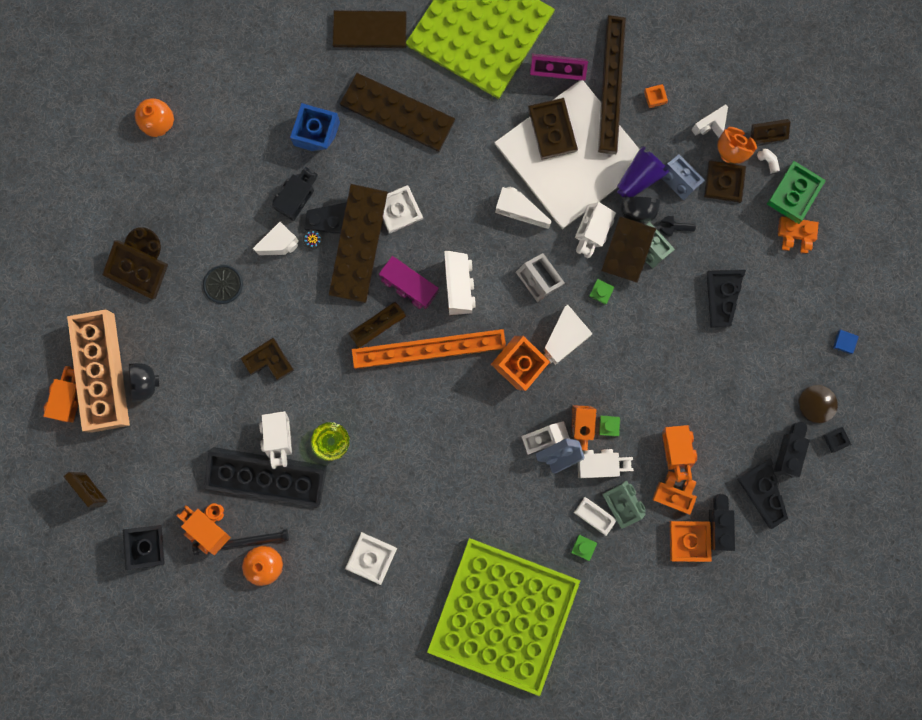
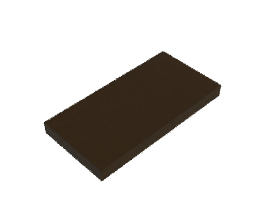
M334 10L333 47L406 48L407 13L406 11Z

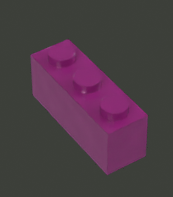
M531 53L529 73L536 76L586 80L588 61L582 58Z
M394 256L389 259L379 273L381 282L385 286L396 288L398 295L404 299L407 296L413 300L411 303L418 309L423 307L426 310L439 293L438 287Z

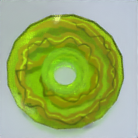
M326 422L319 425L311 437V446L314 453L326 461H334L341 458L347 452L350 445V437L347 430L335 422ZM330 438L335 440L333 445L328 444Z

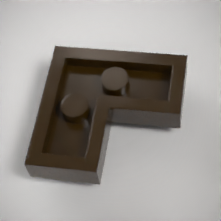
M274 338L241 357L242 362L251 375L267 365L278 381L295 371Z

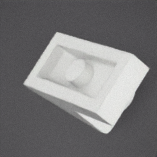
M727 105L697 122L692 128L694 135L696 136L699 133L704 135L712 128L718 138H720L725 128Z

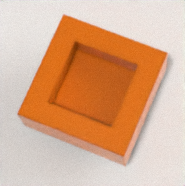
M663 84L645 88L644 94L649 108L667 104L668 99Z

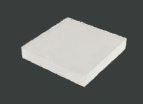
M408 185L387 194L383 221L389 234L423 220V216Z
M361 532L345 569L381 585L397 548Z

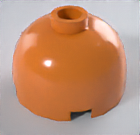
M155 98L142 101L137 106L134 115L140 130L146 135L153 137L166 134L174 122L173 112L169 106L160 99Z
M728 127L721 134L717 147L723 161L727 163H743L757 149L755 141L751 137L747 139L743 136L745 134L744 131L735 127Z
M270 546L253 548L247 553L242 564L243 574L246 579L252 584L259 586L273 583L278 579L283 568L282 557Z

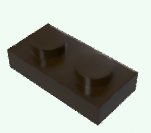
M788 119L752 124L751 138L756 144L789 139L791 122Z

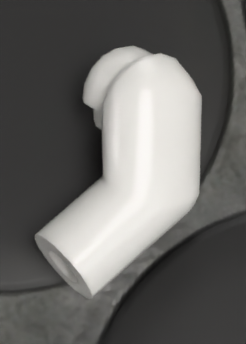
M763 149V151L757 153L760 161L766 160L768 162L770 173L780 171L777 157L769 149Z

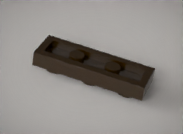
M395 301L348 334L357 347L360 348L405 318L406 315Z

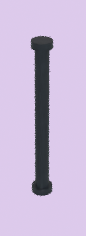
M288 530L228 540L221 549L279 540L289 541ZM198 543L192 545L194 555H199V553L203 552L197 547Z

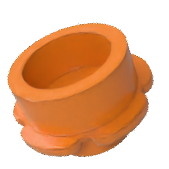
M212 503L205 509L204 514L213 522L220 521L224 517V508L221 505Z

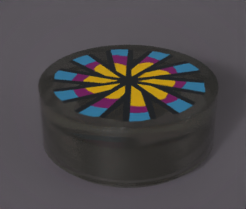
M309 230L303 236V242L309 249L314 250L322 245V236L316 230Z

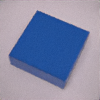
M839 330L833 348L851 355L854 353L859 336Z

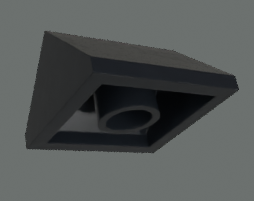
M162 525L123 529L125 570L165 564Z

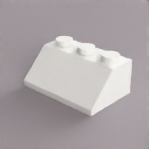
M444 251L449 315L472 313V308H476L475 297H471V290H474L473 278H469V271H472V260H468V255L464 253Z

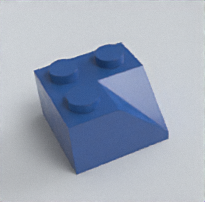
M301 103L290 136L293 145L310 151L327 149L335 139L340 124L338 114Z

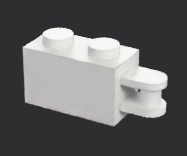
M600 202L588 204L575 236L576 239L580 240L576 249L577 253H583L584 257L590 258L595 247L603 246L607 240L608 231L614 223L616 212Z
M285 411L262 415V422L259 423L260 432L263 434L261 450L271 459L272 469L281 465L287 467L286 455L292 454L289 418Z
M604 449L598 454H594L593 450H582L585 458L578 462V478L618 477L622 471H634L631 468L633 457L619 458V453H613V449ZM619 461H623V468H619Z

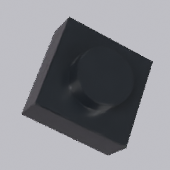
M843 427L823 435L831 453L852 445Z

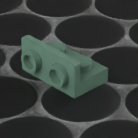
M650 222L646 224L648 226L654 227ZM658 230L655 232L645 261L652 269L675 250Z
M627 481L602 494L621 529L642 520L646 515L643 503L641 501L638 502L634 487L628 484Z

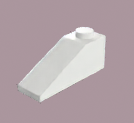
M502 187L495 213L549 229L551 220L521 192H517V189L513 187Z

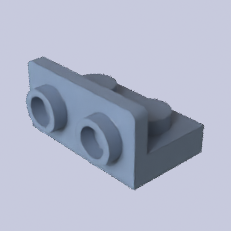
M679 154L663 168L664 171L668 169L669 173L662 179L683 200L705 181Z
M567 438L536 453L537 461L550 464L552 473H558L585 458L580 441Z

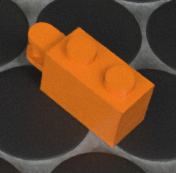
M65 366L61 380L54 379L49 387L50 395L48 402L44 405L43 417L73 423L79 404L75 372L70 366Z
M689 425L665 427L662 436L668 470H674L677 483L681 482V480L692 481L691 468L696 463L695 461H697V452L693 450L692 446L694 441L693 432L689 430Z
M185 505V509L181 514L178 513L176 515L184 522L181 527L186 532L183 535L191 542L194 540L199 542L200 544L197 547L205 554L210 552L215 556L231 537L199 509L194 512Z

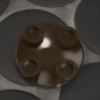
M138 227L129 232L124 242L156 259L159 257L161 251L160 240L148 228Z
M810 386L802 392L798 399L802 414L813 423L827 422L837 412V398L825 386Z

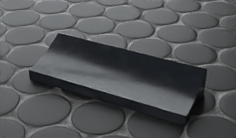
M213 447L208 451L204 489L320 507L327 465L287 459V467L281 465L272 469L271 459L266 455Z

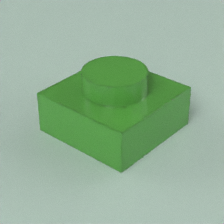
M597 279L589 297L606 305L614 290V286Z
M600 416L599 435L619 437L620 417Z
M578 535L571 553L590 561L597 543Z

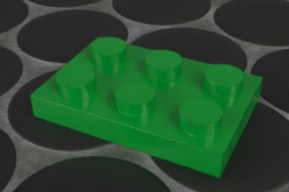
M793 161L767 205L800 224L826 180Z

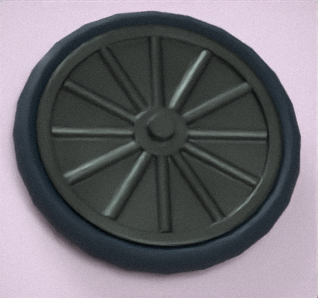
M219 265L212 268L206 274L203 281V289L206 296L218 304H227L234 301L241 294L243 288L241 274L229 265Z

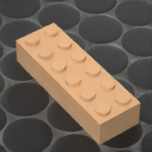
M100 310L67 316L82 431L93 433L130 426L114 313L108 310Z

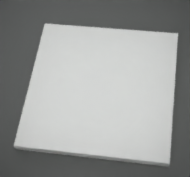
M579 80L553 99H565L578 147L577 152L541 160L530 117L495 142L496 147L562 229L583 215L588 204L600 202L618 189V183L639 151L636 144L619 125L617 154L598 152L601 102L583 80Z

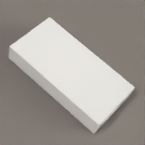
M586 497L583 498L574 511L577 516L605 536H607L617 521L613 516Z

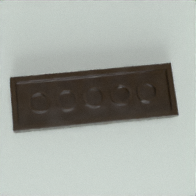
M356 73L340 103L342 107L440 152L455 122V118L359 73Z
M350 184L329 296L366 303L388 194L387 191Z

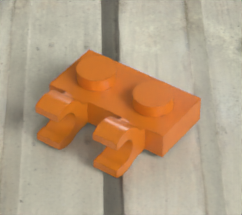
M781 216L778 236L783 237L782 250H790L794 246V239L802 240L800 252L808 253L809 250L811 251L813 242L817 240L819 222L803 220L798 224L788 217Z
M668 471L665 483H658L652 500L690 515L697 496L692 495L697 481L692 480L688 482L686 480L682 491L674 488L676 482L675 473Z

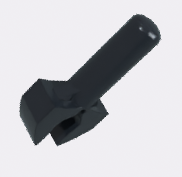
M667 216L660 222L671 225L670 228H660L662 233L672 236L675 230L693 232L696 230L695 224L676 223L674 216Z

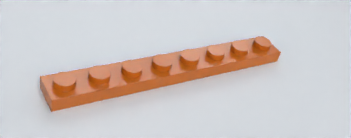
M504 329L357 348L352 349L354 369L502 350L506 347Z

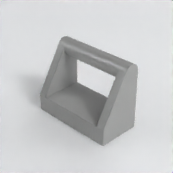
M544 253L527 261L516 271L537 302L565 284ZM541 262L556 283L554 286L548 287L533 266L535 263Z

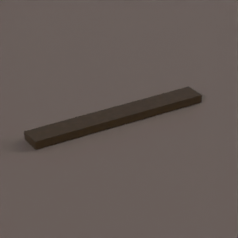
M608 15L606 21L598 140L599 153L616 155L618 152L626 17Z

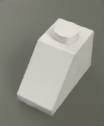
M279 222L253 249L258 255H286L297 248L299 241L294 234Z
M564 421L521 436L527 454L548 448L565 438L570 439Z

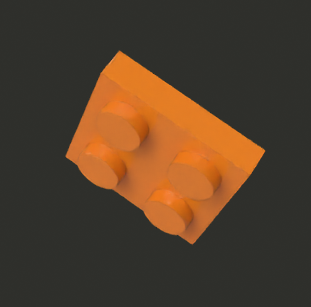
M669 521L670 561L712 562L711 525L709 521Z

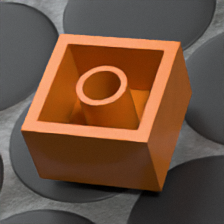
M514 336L491 365L517 390L526 391L550 361L524 336Z

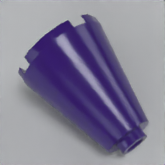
M644 146L639 149L617 185L619 188L617 192L622 197H625V199L636 196L669 173L668 169L663 170L665 165L650 151L644 152L646 149Z

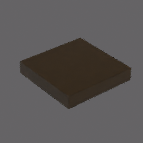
M709 161L704 197L741 203L746 166Z
M68 472L63 476L87 507H103L108 500L86 473Z

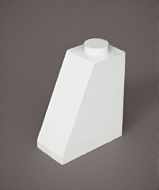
M569 305L564 307L543 350L545 352L544 356L550 361V364L552 362L555 365L592 335V332Z

